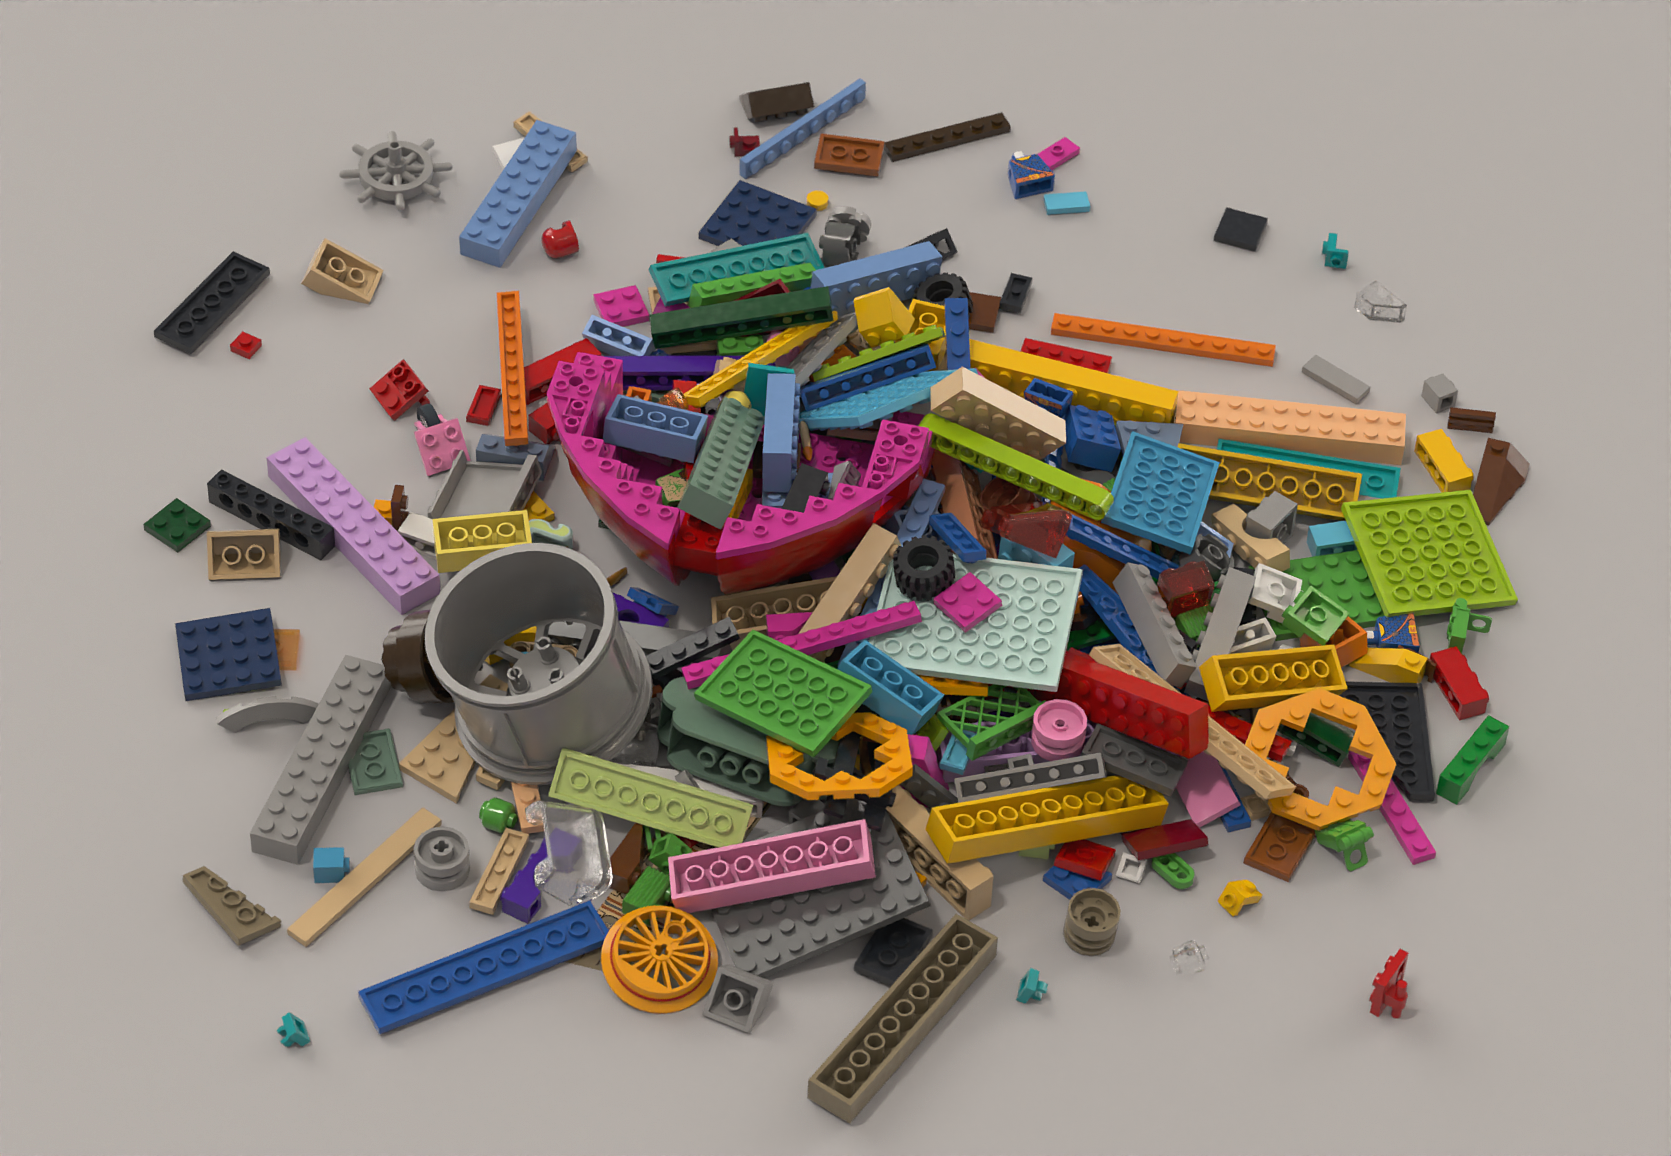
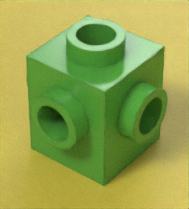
M670 833L654 841L649 861L662 870V872L669 875L668 857L688 854L692 852V849L674 834Z

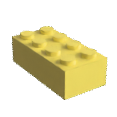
M527 510L432 519L438 573L461 571L470 563L493 551L509 546L532 543Z

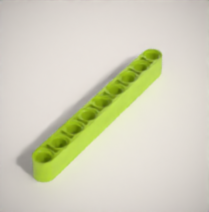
M926 414L918 425L927 427L929 431H932V448L1094 520H1102L1114 502L1113 495L1101 487L936 414Z

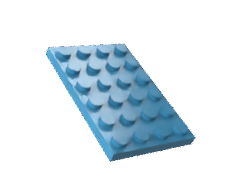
M1132 431L1111 491L1114 502L1101 520V523L1191 554L1220 462Z

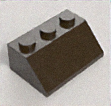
M810 82L739 95L747 118H754L755 122L765 121L767 116L775 115V119L788 117L787 112L795 111L796 115L809 113L808 109L814 107Z

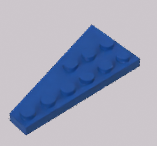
M1083 565L1077 568L1082 569L1083 573L1079 590L1122 646L1158 674L1119 595L1088 566Z

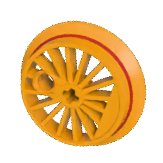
M655 905L633 910L621 917L611 927L602 946L601 965L608 985L622 1001L641 1011L666 1014L684 1010L705 996L711 988L717 973L718 954L711 934L698 919L677 908ZM656 918H666L661 934H659ZM650 919L653 935L643 923V920ZM633 925H636L643 936L636 933L630 928ZM675 933L679 935L680 938L673 939L669 936V934ZM625 935L636 943L622 941L621 938ZM695 937H697L699 943L684 945L686 942L692 940ZM664 947L666 948L665 955L661 954L664 950ZM618 949L636 953L619 955ZM702 951L703 957L685 953ZM639 961L634 965L629 964V962ZM685 963L699 965L701 968L698 972ZM653 969H655L652 979L651 977H649V974ZM677 969H679L680 971L687 974L693 979H691L689 982H686ZM668 970L680 987L672 989ZM660 971L662 972L665 986L657 982Z

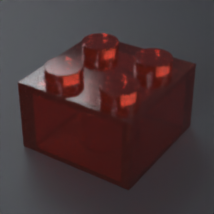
M1204 560L1197 563L1192 561L1177 569H1166L1159 574L1157 583L1158 591L1166 603L1172 618L1192 609L1195 610L1210 604L1215 586Z

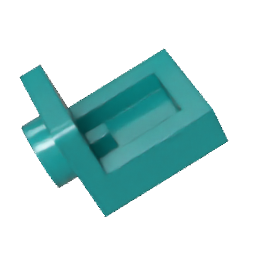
M1329 233L1328 241H1323L1322 254H1326L1324 266L1346 269L1349 251L1336 249L1338 234Z

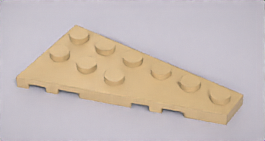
M491 674L479 684L506 692L508 689L507 683ZM454 709L399 763L400 771L457 804L461 790L465 787L468 775L476 762L470 757L460 740L455 724Z

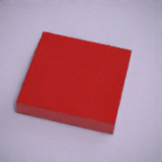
M1085 839L1065 842L1055 858L1054 866L1101 881L1115 857L1116 849Z

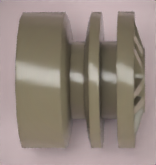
M1097 888L1082 889L1073 895L1069 901L1063 929L1065 942L1071 949L1088 956L1101 955L1110 949L1115 940L1121 913L1119 903L1113 895Z

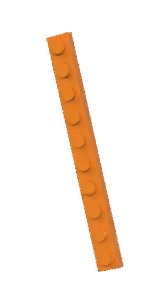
M519 291L497 292L505 446L527 445L529 443Z
M1054 313L1051 327V335L1270 367H1273L1276 345L1058 313Z

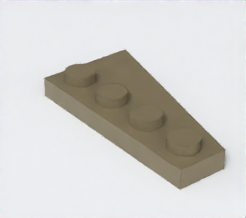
M203 866L183 875L182 882L237 946L281 927V920L279 918L269 916L265 913V908L258 903L256 905L252 904L246 899L244 893L228 887L227 881L207 867Z

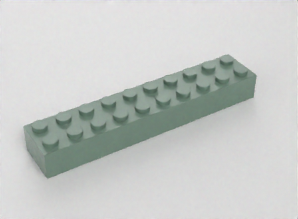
M724 396L711 421L677 508L721 530L734 506L765 421V417L758 410L748 409L738 400Z

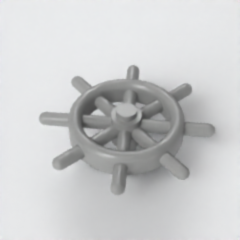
M390 131L388 133V142L377 144L368 150L358 144L353 145V152L362 156L359 161V169L342 170L339 176L342 179L360 178L365 191L358 196L357 200L359 203H364L370 197L375 196L380 199L395 201L396 209L402 211L405 208L404 200L416 197L422 192H426L435 198L439 197L441 194L440 190L430 185L433 179V172L451 171L453 165L449 162L433 164L432 158L427 152L434 146L433 139H427L418 146L411 142L398 141L396 133ZM414 161H417V162H419L421 165H411V164H412ZM373 164H376V165L380 166V168H370V167H371ZM422 173L418 178L412 175ZM382 176V177H381L380 179H378L377 181H376L374 178H372V177Z

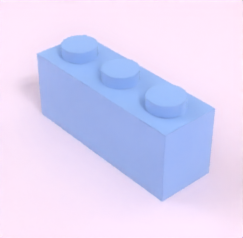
M591 315L582 332L584 339L588 338L598 350L612 356H653L655 352L652 338L595 315Z

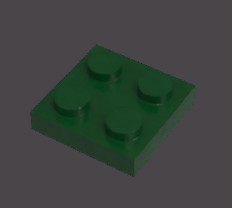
M176 498L143 525L147 533L178 553L210 528L211 522L208 518Z

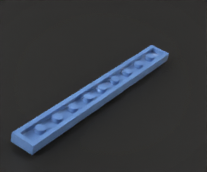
M923 479L897 534L902 547L904 541H911V538L915 536L922 538V535L926 534L929 527V515L935 514L945 492V485ZM885 576L879 578L875 584L874 591L867 599L860 616L877 611ZM870 637L848 643L838 662V667L841 661L864 640L869 642Z

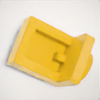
M1249 880L1228 882L1218 898V903L1232 916H1237L1243 905L1258 903L1263 895L1256 889L1255 884Z

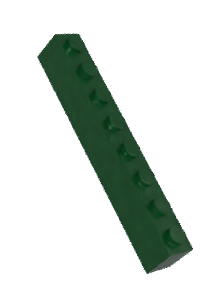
M828 286L650 314L651 335L655 349L834 321Z

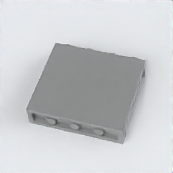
M460 450L456 459L453 460L452 467L448 475L445 476L440 490L437 491L433 504L428 508V518L438 519L524 510L542 474L537 455H528L524 464L519 465L467 461L464 450Z

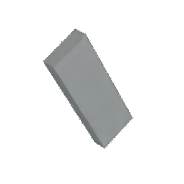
M1317 355L1313 356L1302 366V373L1355 404L1370 392V386Z

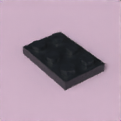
M902 918L875 930L856 960L854 971L892 986L925 949L933 935V929Z

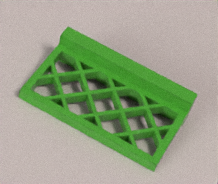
M993 684L988 687V696L999 697L998 703L984 701V698L987 696H969L937 712V718L967 748L966 755L973 761L1031 731L1034 713L1046 701L1039 702L1026 688L1013 687L1017 691L1016 694L1003 691V688L1007 687L1005 685ZM1002 698L1016 700L1015 706L1001 704ZM1019 701L1027 702L1032 707H1018ZM969 705L980 707V712L965 709ZM983 707L997 710V715L983 713ZM1000 711L1014 713V716L1010 718L1001 717ZM947 716H961V722L952 721ZM964 717L978 719V725L964 723ZM981 721L995 722V726L991 728L981 726ZM963 730L977 732V735L969 739L963 733Z

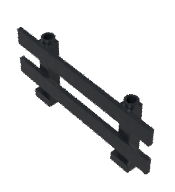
M863 704L854 712H869L880 717L879 714ZM852 731L839 740L833 769L827 767V759L818 757L812 775L823 781H826L840 771L853 776L861 734ZM875 759L873 771L886 763ZM891 789L880 797H869V795L864 793L854 794V799L866 802L863 819H865L868 828L881 832L887 806L892 808L896 793H893ZM827 795L823 813L842 819L847 798L834 799L833 795Z

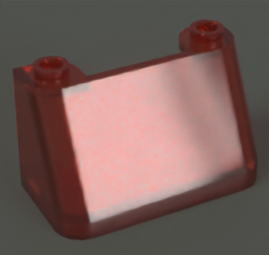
M1045 501L992 506L989 510L986 509L983 512L981 527L997 533L1005 539L1057 558L1071 523L1072 513Z

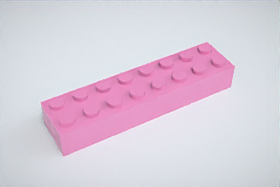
M865 819L668 857L672 902L675 908L687 913L876 877L871 834Z

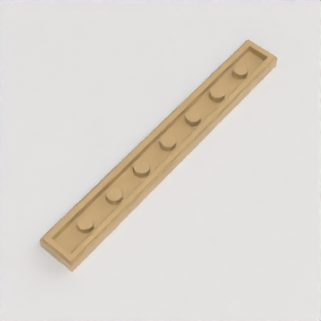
M422 807L288 927L287 934L307 947L414 850L416 839L423 832L431 828L440 827L442 825L441 819Z

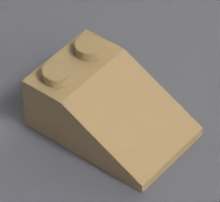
M325 238L314 253L301 284L322 295L369 304L384 270Z

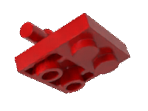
M404 359L369 388L394 421L417 401L421 405L430 404L429 399L425 395L429 390Z
M1400 948L1395 956L1390 955L1385 963L1383 973L1378 972L1372 983L1375 989L1369 998V1001L1372 1002L1371 1014L1379 1017L1388 1005L1392 1008L1391 1016L1398 1019L1401 1017L1402 1009L1405 1008L1408 997L1406 992L1407 982L1403 978L1409 952Z

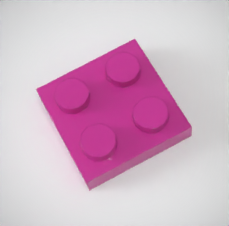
M636 285L593 294V301L600 317L604 320L622 327L649 321V313Z
M971 572L933 598L934 605L965 633L1002 607V600Z

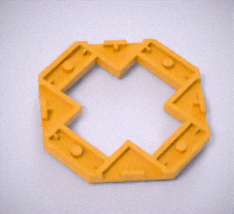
M1318 688L1258 710L1245 746L1285 778L1289 767L1266 759L1278 726L1283 724L1303 732L1310 713L1356 730L1349 751L1371 759L1358 795L1335 786L1329 804L1326 806L1292 793V795L1267 799L1272 813L1320 831L1339 821L1341 823L1358 817L1359 814L1369 810L1371 812L1380 809L1396 762L1364 705Z
M869 712L853 713L831 739L838 741L852 731L883 744L874 750V758L886 764L862 779L840 771L826 781L795 768L804 762V753L767 735L770 783L806 800H819V797L822 795H833L834 799L854 798V794L861 793L867 794L869 797H880L912 776V761L907 729Z

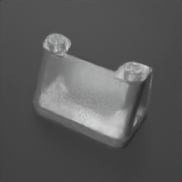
M536 801L525 808L526 819L530 824L538 825L543 822L548 855L535 868L536 887L570 907L589 900L592 901L604 893L612 883V870L603 815L593 808L546 801Z

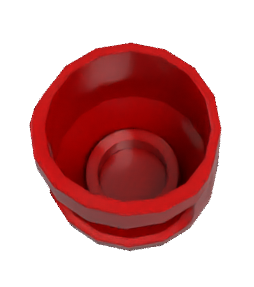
M570 220L563 222L561 229L548 228L542 234L541 242L543 249L551 258H562L579 251L578 239Z

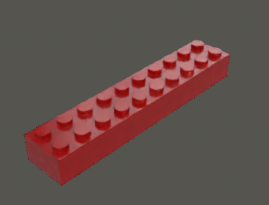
M1069 651L1065 653L1057 692L1026 688L1037 700H1068L1082 708L1087 719L1189 759L1208 748L1209 725L1207 703ZM1012 686L1005 687L1017 692Z

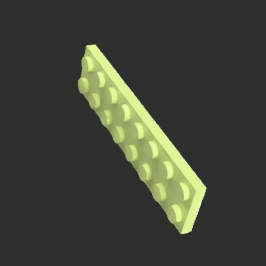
M566 748L561 749L548 795L716 847L743 843L753 809V804Z

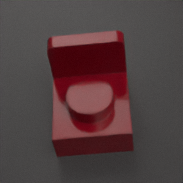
M733 127V135H729V146L734 148V157H744L759 147V135L739 136L738 127Z

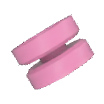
M1060 699L1046 701L1040 705L1035 711L1033 718L1031 744L1034 751L1041 758L1048 761L1078 757L1085 745L1087 717L1084 710L1073 702Z

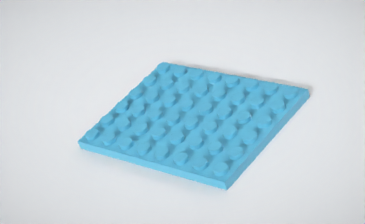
M976 368L968 369V370H970V371H972V372L978 374ZM956 370L921 372L808 412L804 410L800 412L799 424L801 421H804L810 431L820 429V431L826 429L834 430L837 428L840 430L846 428L855 429L858 427L863 429L873 425L874 420L880 419L882 421L893 417V412H905L912 409V404L930 402V387Z

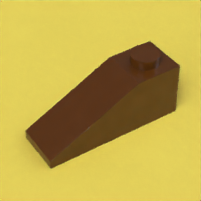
M635 823L601 869L605 887L628 894L642 875L646 837L643 824Z

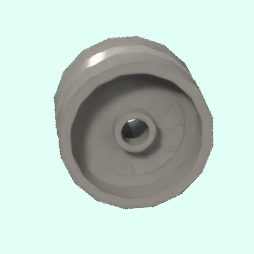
M441 826L423 832L416 839L414 845L415 873L423 886L430 890L443 892L453 890L466 881L470 872L469 845L461 832L453 828Z

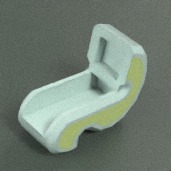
M543 519L529 520L532 543L554 544L569 549L573 548V531L569 526L559 524L558 528L555 529L548 521Z

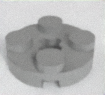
M847 206L835 208L827 220L828 222L848 223L858 226L860 229V242L867 240L872 226L870 218L865 213L861 215L856 212V208Z

